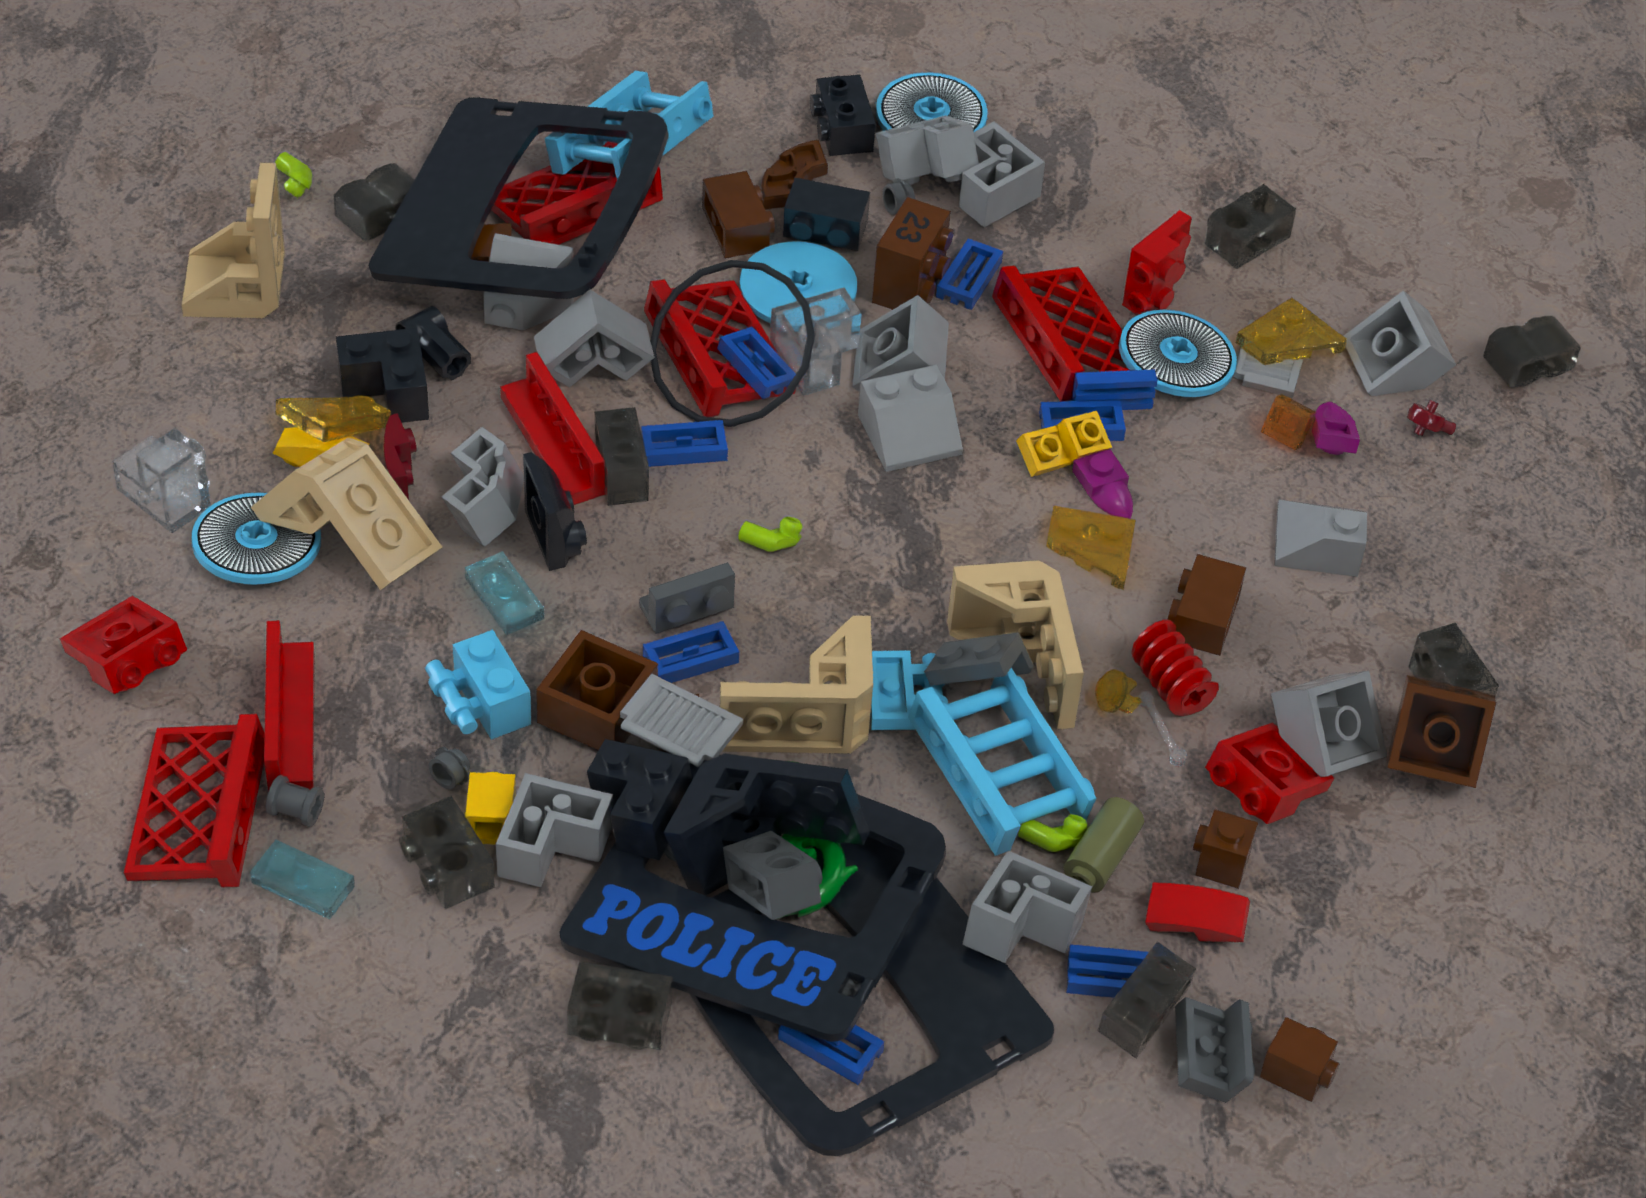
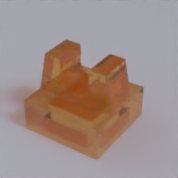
M1280 394L1275 397L1260 432L1297 450L1301 448L1305 437L1308 435L1317 412Z

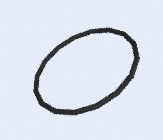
M729 260L699 269L672 290L655 317L650 340L654 353V359L651 360L654 382L672 408L696 422L723 420L724 426L733 427L764 418L791 397L809 368L815 339L809 303L791 278L764 263ZM732 267L761 270L786 284L802 307L807 331L802 365L786 391L760 411L733 419L701 416L677 402L661 379L656 348L662 320L678 295L701 277Z

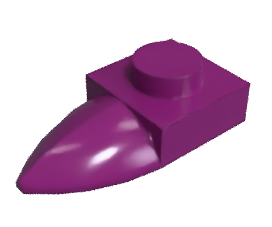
M1328 401L1321 404L1315 412L1312 427L1316 448H1320L1324 452L1333 455H1341L1344 452L1356 454L1360 437L1351 415L1333 402Z
M1107 449L1075 459L1072 472L1091 500L1107 514L1119 520L1129 522L1133 513L1132 495L1127 486L1129 476L1113 452Z

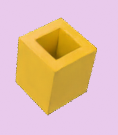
M470 772L465 813L467 843L496 845L516 796L515 774Z

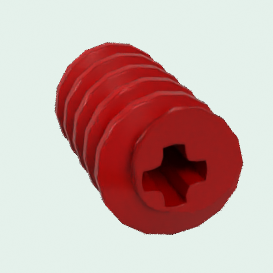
M1165 619L1155 622L1138 636L1132 647V658L1141 667L1142 673L1149 678L1150 684L1158 690V695L1167 703L1168 709L1174 715L1187 716L1202 711L1213 701L1219 690V685L1217 682L1211 681V672L1207 668H1203V661L1194 655V649L1185 643V637L1180 632H1176L1174 622Z

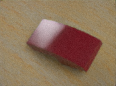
M397 413L389 416L385 428V469L409 500L408 486L414 484L411 471V453L416 452L417 447L411 428L404 429Z

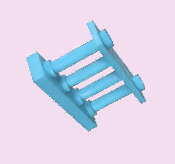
M634 71L587 106L628 112V110L647 112L651 108L664 109L658 114L665 120L669 132V138L663 155L714 116L707 82H699L679 97L652 92L648 73ZM607 120L605 124L621 125L623 121ZM552 132L544 138L552 173L564 175L581 161L587 159L614 164L617 180L632 139L560 132ZM606 142L618 143L614 148L602 146Z
M1012 668L1006 676L994 678L989 690L948 704L940 700L933 687L917 691L908 718L995 856L1011 850L1022 823L1063 808H1067L1070 814L1081 816L1087 821L1096 800L1094 789L1090 781L1081 775L1027 692L1023 679L1017 676ZM997 705L1002 707L1011 721L1008 725L970 738L963 735L954 722L956 719ZM1022 738L1033 758L990 772L984 769L976 754ZM1044 773L1056 792L1012 807L1007 805L998 789Z

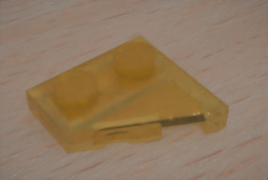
M1291 297L1238 331L1235 343L1263 365L1280 363L1286 359L1299 360L1311 358L1312 351L1331 348L1333 354L1341 353L1345 350L1347 339Z
M368 396L276 399L275 415L322 442H328L385 428L391 411L375 403V400Z
M1053 506L1046 547L1061 556L1073 559L1076 565L1088 572H1091L1095 567L1112 577V586L1124 590L1136 519Z

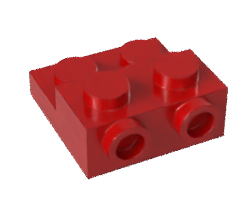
M1179 210L1131 248L1122 306L1129 309L1132 313L1139 315L1153 310H1165L1171 304L1175 294L1173 284L1180 280L1186 269L1184 259L1186 249L1191 241V235H1189L1192 221L1191 216Z
M133 595L59 638L65 653L87 666L92 681L114 695L120 691L139 686L144 676L156 669L175 664L181 654L187 651L177 622Z
M1273 722L1219 741L1205 766L1214 784L1231 791L1240 800L1241 806L1247 814L1261 819L1266 824L1293 815L1301 801L1328 791L1335 779L1332 775L1320 777L1280 737L1278 726Z

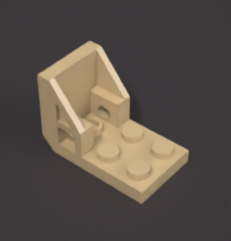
M260 163L258 179H251L250 201L251 204H254V207H247L246 222H233L190 249L182 300L183 317L265 318L279 307L285 245L276 163Z
M350 437L293 471L251 507L262 522L308 534L317 532L331 522L380 590L442 548V545L369 445Z
M1039 560L954 566L947 619L950 636L958 640L1019 632L1021 638L1034 636L1032 639L1022 638V641L1032 663L1036 662L1038 677L1040 679L1045 678L1047 686L1044 689L1046 711L1053 712L1057 729L1074 728L1084 672L1060 573Z
M852 616L810 655L809 683L721 682L720 707L743 718V725L722 752L851 754L868 740L873 693L871 616ZM827 681H832L830 684H824Z

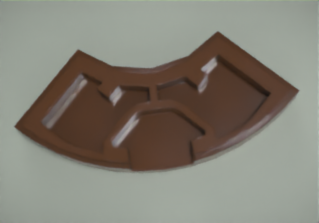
M819 140L801 143L784 151L779 155V160L771 168L766 169L761 185L765 210L785 207L795 177L813 180L814 178L827 175L828 163Z

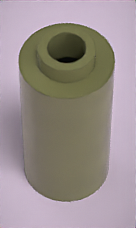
M1112 797L1107 799L1063 867L1065 875L1092 886L1091 893L1103 890L1144 825V817L1141 811L1133 803L1123 798Z

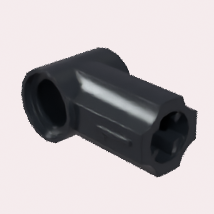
M430 306L396 323L395 330L418 329L422 357L442 378L447 377L452 381L462 376L467 366L471 364V354L449 332L445 318L435 306Z

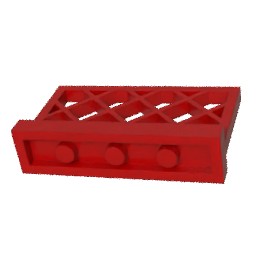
M606 142L602 146L614 148L618 144L613 142ZM584 159L568 171H584L583 175L552 173L551 165L506 183L491 210L504 222L511 223V228L524 239L560 245L593 229L617 182L614 164ZM659 166L640 210L663 200ZM592 172H607L610 175L595 176L592 175ZM540 184L551 185L550 189L533 188ZM560 185L578 186L577 190L559 189ZM507 198L518 199L517 202H501ZM528 199L545 200L544 204L526 203Z
M1015 265L1001 267L992 298L1060 402L1071 400L1075 373L1085 371L1080 363L1097 369L1099 372L1129 370L1128 368L1111 363L1113 357L1123 361L1119 351V341L1123 330L1079 266L1020 274ZM1073 281L1079 291L1076 292L1058 283ZM1030 287L1038 288L1047 293L1043 297L1033 293ZM1055 295L1072 302V304L1068 307L1051 300L1050 297ZM1077 305L1093 311L1096 318L1075 310ZM1046 311L1063 317L1062 323L1051 319ZM1070 320L1090 328L1088 333H1085L1067 324ZM1097 331L1111 337L1114 344L1093 336L1094 332ZM1063 337L1082 344L1080 349L1068 345ZM1086 347L1107 354L1106 360L1085 352Z
M665 279L650 281L644 312L652 326H654L655 317L674 289H670ZM734 280L688 287L678 295L661 324L659 339L703 416L706 417L719 416L722 405L762 399L739 372L732 367L729 361L724 364L710 358L708 354L709 351H713L722 355L717 349L719 343L717 339L719 336L740 331L727 325L730 319L746 325L747 328L753 327L778 354ZM728 295L732 305H726L712 299V297ZM688 301L698 305V307L693 311L681 306L678 302ZM704 309H707L724 317L721 321H717L703 315L702 312ZM696 324L713 331L711 337H707L695 332L693 326ZM726 377L745 386L728 390L724 379ZM771 391L769 398L778 397L781 394L775 395V393Z
M239 714L238 724L162 727L156 729L124 869L127 881L217 878L221 887H239L264 765L265 732L257 714ZM231 740L230 747L217 757H213L206 750L217 741ZM187 742L190 745L173 759H170L165 754L167 743ZM198 755L208 762L190 776L181 769V767ZM218 772L224 777L223 783L207 794L199 784ZM174 773L182 782L162 795L157 790L158 784ZM192 790L200 799L181 813L173 803ZM208 808H211L216 813L215 819L201 830H198L191 821ZM166 809L174 818L154 832L149 827L150 820ZM182 827H185L192 836L175 849H172L165 840ZM201 844L208 850L206 863H186L183 860L185 856ZM157 846L166 854L154 864L140 865L141 858Z

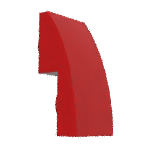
M1153 882L1145 923L1150 931L1194 932L1199 941L1243 942L1250 900L1248 897L1218 889L1187 884Z

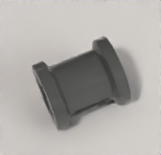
M279 775L275 778L269 789L266 799V813L272 816H276L279 813L300 819L304 826L312 827L322 811L325 793L323 788L315 786L312 789L289 783L287 777Z

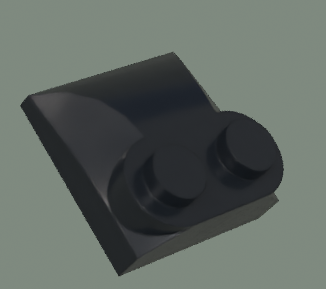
M532 452L523 454L525 513L548 570L564 568L570 557L581 555V546L587 545L584 525L581 520L575 521L572 496L569 490L564 491L559 478L552 468Z

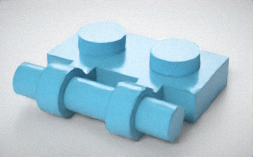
M910 650L872 651L873 693L870 713L871 730H915L908 718L916 694L914 695L913 685H921L924 689L933 687L940 700L948 704V699L943 696L942 687L945 684L931 686L924 672L936 655L935 653L924 655L922 658L923 664H911Z

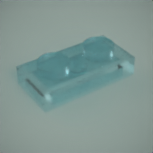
M503 551L465 567L466 580L506 635L544 619V607Z
M276 839L250 871L253 884L328 919H331L355 887L354 875Z

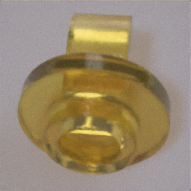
M1111 669L1098 680L1095 687V696L1099 708L1108 713H1114L1117 710L1128 714L1132 713L1142 703L1140 698L1129 694L1137 686V682L1127 677L1120 670Z

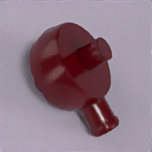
M1431 399L1426 407L1414 403L1407 415L1409 420L1417 424L1414 433L1420 436L1424 435L1426 429L1437 433L1443 431L1448 435H1452L1456 430V423L1446 420L1444 416L1435 412L1439 403Z

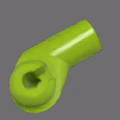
M281 153L275 161L276 167L290 177L285 182L284 189L299 198L303 195L306 188L309 189L312 185V171L306 164L289 153Z
M794 517L783 518L780 521V528L772 530L745 521L739 531L738 539L767 552H774L796 546L802 538L800 532L803 525L800 520Z
M1074 814L1066 817L1062 826L1053 828L1033 819L1022 823L1018 837L1049 852H1058L1076 847L1086 832L1088 824L1083 817Z

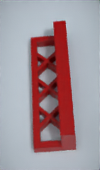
M538 352L526 355V378L500 386V396L534 454L552 468L559 478L564 491L569 490L574 505L605 495V460Z
M280 620L267 621L264 764L268 792L273 781L279 775L287 777L289 783L308 789L314 787V642L283 643Z

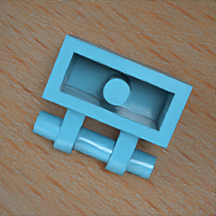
M493 630L453 644V671L445 669L440 660H432L426 665L425 670L430 677L428 681L434 695L443 699L446 705L445 713L452 724L458 725L463 734H470L477 729L478 724L475 720L477 718L490 739L531 725L530 690ZM462 690L465 697H461L458 691Z

